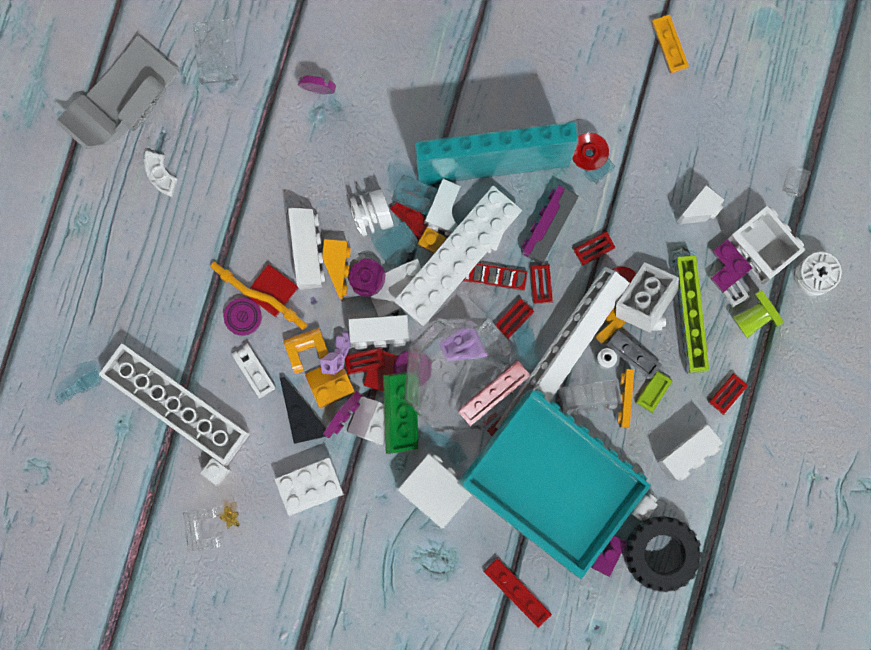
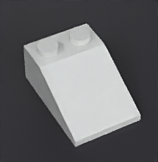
M418 259L385 273L383 288L376 295L371 296L378 317H385L402 310L394 303V300L422 269Z

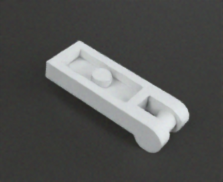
M248 343L240 351L231 353L259 399L276 389ZM248 355L250 359L243 362L242 358Z

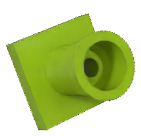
M763 290L754 295L759 302L758 304L733 316L734 321L747 339L770 320H772L776 327L784 323Z

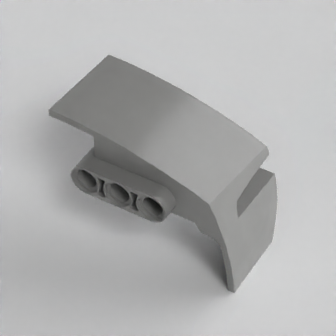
M137 36L100 81L85 96L82 95L73 101L69 108L61 114L56 123L85 149L98 148L115 142L129 129L135 131L141 126L166 93V87L180 70L140 36Z

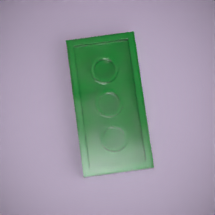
M417 372L384 375L385 451L388 454L418 449Z

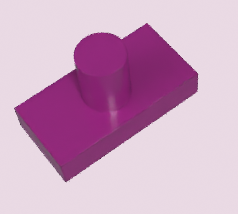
M613 536L594 562L592 569L610 577L627 542Z

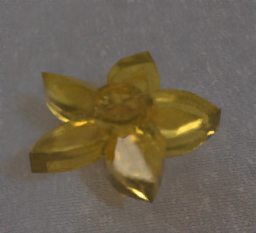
M226 506L224 514L220 516V519L227 521V529L231 528L232 525L240 526L239 522L235 519L239 516L238 512H233L231 508Z

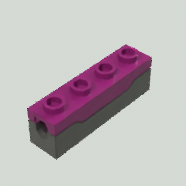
M558 185L556 190L552 189L548 196V199H550L548 206L544 205L539 213L542 216L539 223L534 222L530 230L533 233L531 238H526L521 247L524 249L522 255L543 265L579 195L564 189L560 185Z

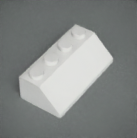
M288 208L297 286L300 290L323 287L322 282H325L324 270L321 271L320 263H323L322 252L318 251V245L321 244L320 233H316V226H319L318 214L314 215L313 209Z

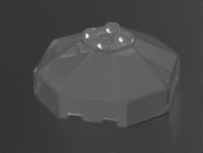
M489 318L436 319L409 346L405 401L436 432H444V430H454L455 432L470 431V429L488 430L506 412L515 399L514 390L471 426L457 410L510 366L511 343ZM462 328H476L488 356L448 361L444 357L439 342Z

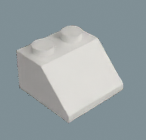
M705 186L677 222L679 224L706 222L710 217L714 219L722 210L723 206L721 204L724 199L708 186Z
M361 397L359 401L361 405L356 410L347 432L383 446L385 443L384 404Z

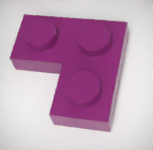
M728 239L712 252L724 266L710 278L722 293L752 269V266Z
M358 391L338 410L323 434L327 438H330L334 433L337 435L344 427L342 422L346 423L352 415L350 412L355 413L361 405L359 400L363 395Z

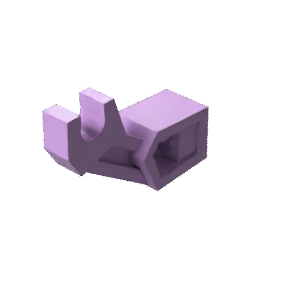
M342 332V336H336L335 352H329L320 360L323 374H335L343 369L345 357L351 347L349 332Z

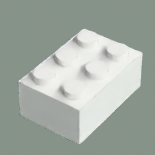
M644 262L617 302L616 317L651 333L678 292L679 277Z
M407 315L349 319L350 343L357 350L367 349L369 345H374L375 348H385L386 344H394V347L406 346V343H409Z
M705 425L657 463L671 481H682L690 475L689 470L691 468L697 469L706 462L704 460L706 456H713L720 451L719 446L723 442L709 425Z
M331 458L324 459L275 479L288 516L345 495Z

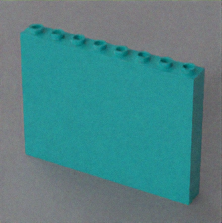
M576 122L415 142L419 186L441 184L443 179L449 182L569 167L578 144Z
M528 389L457 483L568 571L582 579L651 485L646 481L648 478L645 475L632 470L633 466L625 460L623 462L617 458L619 455L610 448L607 450L603 447L605 444L597 437L592 438L587 428L582 425L577 426L574 423L575 419L568 413L564 415L559 411L560 407L553 401L549 403L545 400V394L538 389L535 391Z

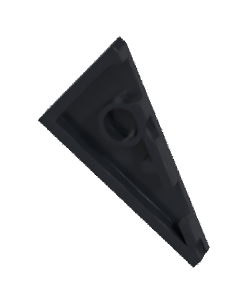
M285 377L280 378L294 444L326 437L323 434L326 430L325 426Z

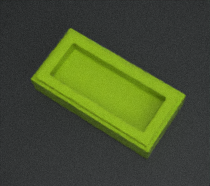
M657 371L648 382L636 404L653 413L673 380Z

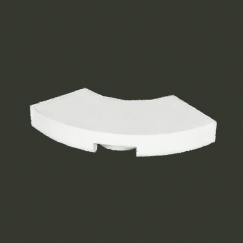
M145 151L144 166L149 180L161 193L173 197L178 179L166 171L164 165L165 156Z

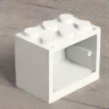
M768 206L728 238L752 266L750 271L762 285L805 251L803 242L790 233V227L786 223H782L778 219L777 212Z
M428 454L398 491L443 529L472 494L457 483L459 480L456 478L458 474L450 467L446 470L441 465L443 461L435 454L433 456Z

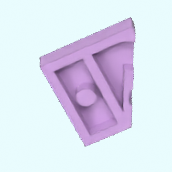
M472 323L439 342L444 357L448 361L488 356Z

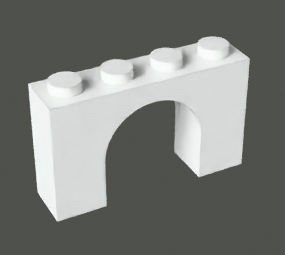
M445 179L442 180L424 222L427 228L435 232L438 230L445 232L444 235L449 237L459 226L453 219L452 206L461 186ZM502 235L487 251V254L495 253Z

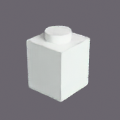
M211 458L200 474L219 486L230 469L216 459Z

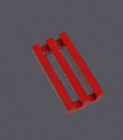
M606 231L574 248L573 251L577 255L576 257L580 261L581 266H584L614 250L616 247ZM604 237L607 239L580 254L579 251ZM607 244L610 245V247L598 252L597 254L585 260L583 259L584 256L598 250L599 248Z
M550 264L530 266L533 304L553 303ZM537 269L541 299H537L535 270ZM542 269H546L548 299H545Z
M520 298L494 327L509 339L535 311ZM520 305H522L523 307L521 308V310L503 328H501L500 326L502 325V323ZM525 310H527L528 313L523 317V319L509 333H507L506 330L518 319V317Z
M380 347L346 355L347 374L353 375L384 368L383 349ZM374 354L378 355L377 357L350 363V360L361 358ZM379 361L376 364L351 369V367Z
M733 373L708 403L724 415L748 385ZM733 379H735L736 382L733 384V386L727 391V393L722 397V399L718 403H716V399L733 381ZM741 384L742 387L724 408L720 407L736 387Z

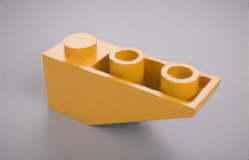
M324 239L322 258L338 297L343 301V296H347L348 285L345 284V277H349V266L346 265L347 258L351 257V247H348L347 241Z

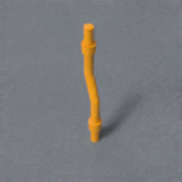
M216 262L211 264L210 268L218 273L223 281L229 282L246 296L268 302L281 312L286 320L295 323L302 330L306 328L307 323L299 318L294 310L288 309L271 295L249 289L236 279L232 272L228 269L225 270Z

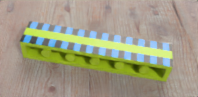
M696 255L677 257L674 260L675 275L679 277L677 293L687 374L704 373L709 371L697 257Z

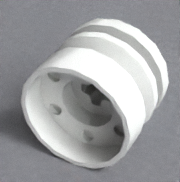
M382 189L369 192V202H366L364 197L360 195L362 203L360 205H357L355 197L350 199L351 212L356 227L363 237L367 236L365 229L367 226L370 227L372 234L375 233L374 224L378 223L381 230L394 227Z
M816 252L802 260L796 267L794 274L795 283L799 290L806 295L820 296L837 286L841 279L842 270L840 263L834 256L825 252ZM819 269L822 270V271H821V274H823L822 276H818V275H819V272H818Z

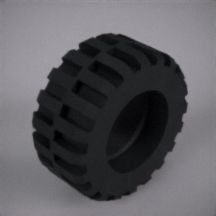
M671 517L647 519L640 525H637L627 538L628 542L625 545L627 568L634 576L633 578L646 588L660 592L679 590V588L688 585L689 581L697 575L695 574L697 569H700V558H702L700 541L697 540L696 533L689 528V525L679 521V519ZM660 535L673 538L681 549L679 564L675 569L666 573L653 570L645 559L647 544L651 539Z

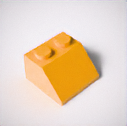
M321 367L305 374L320 409L355 393L344 367L335 374H323Z

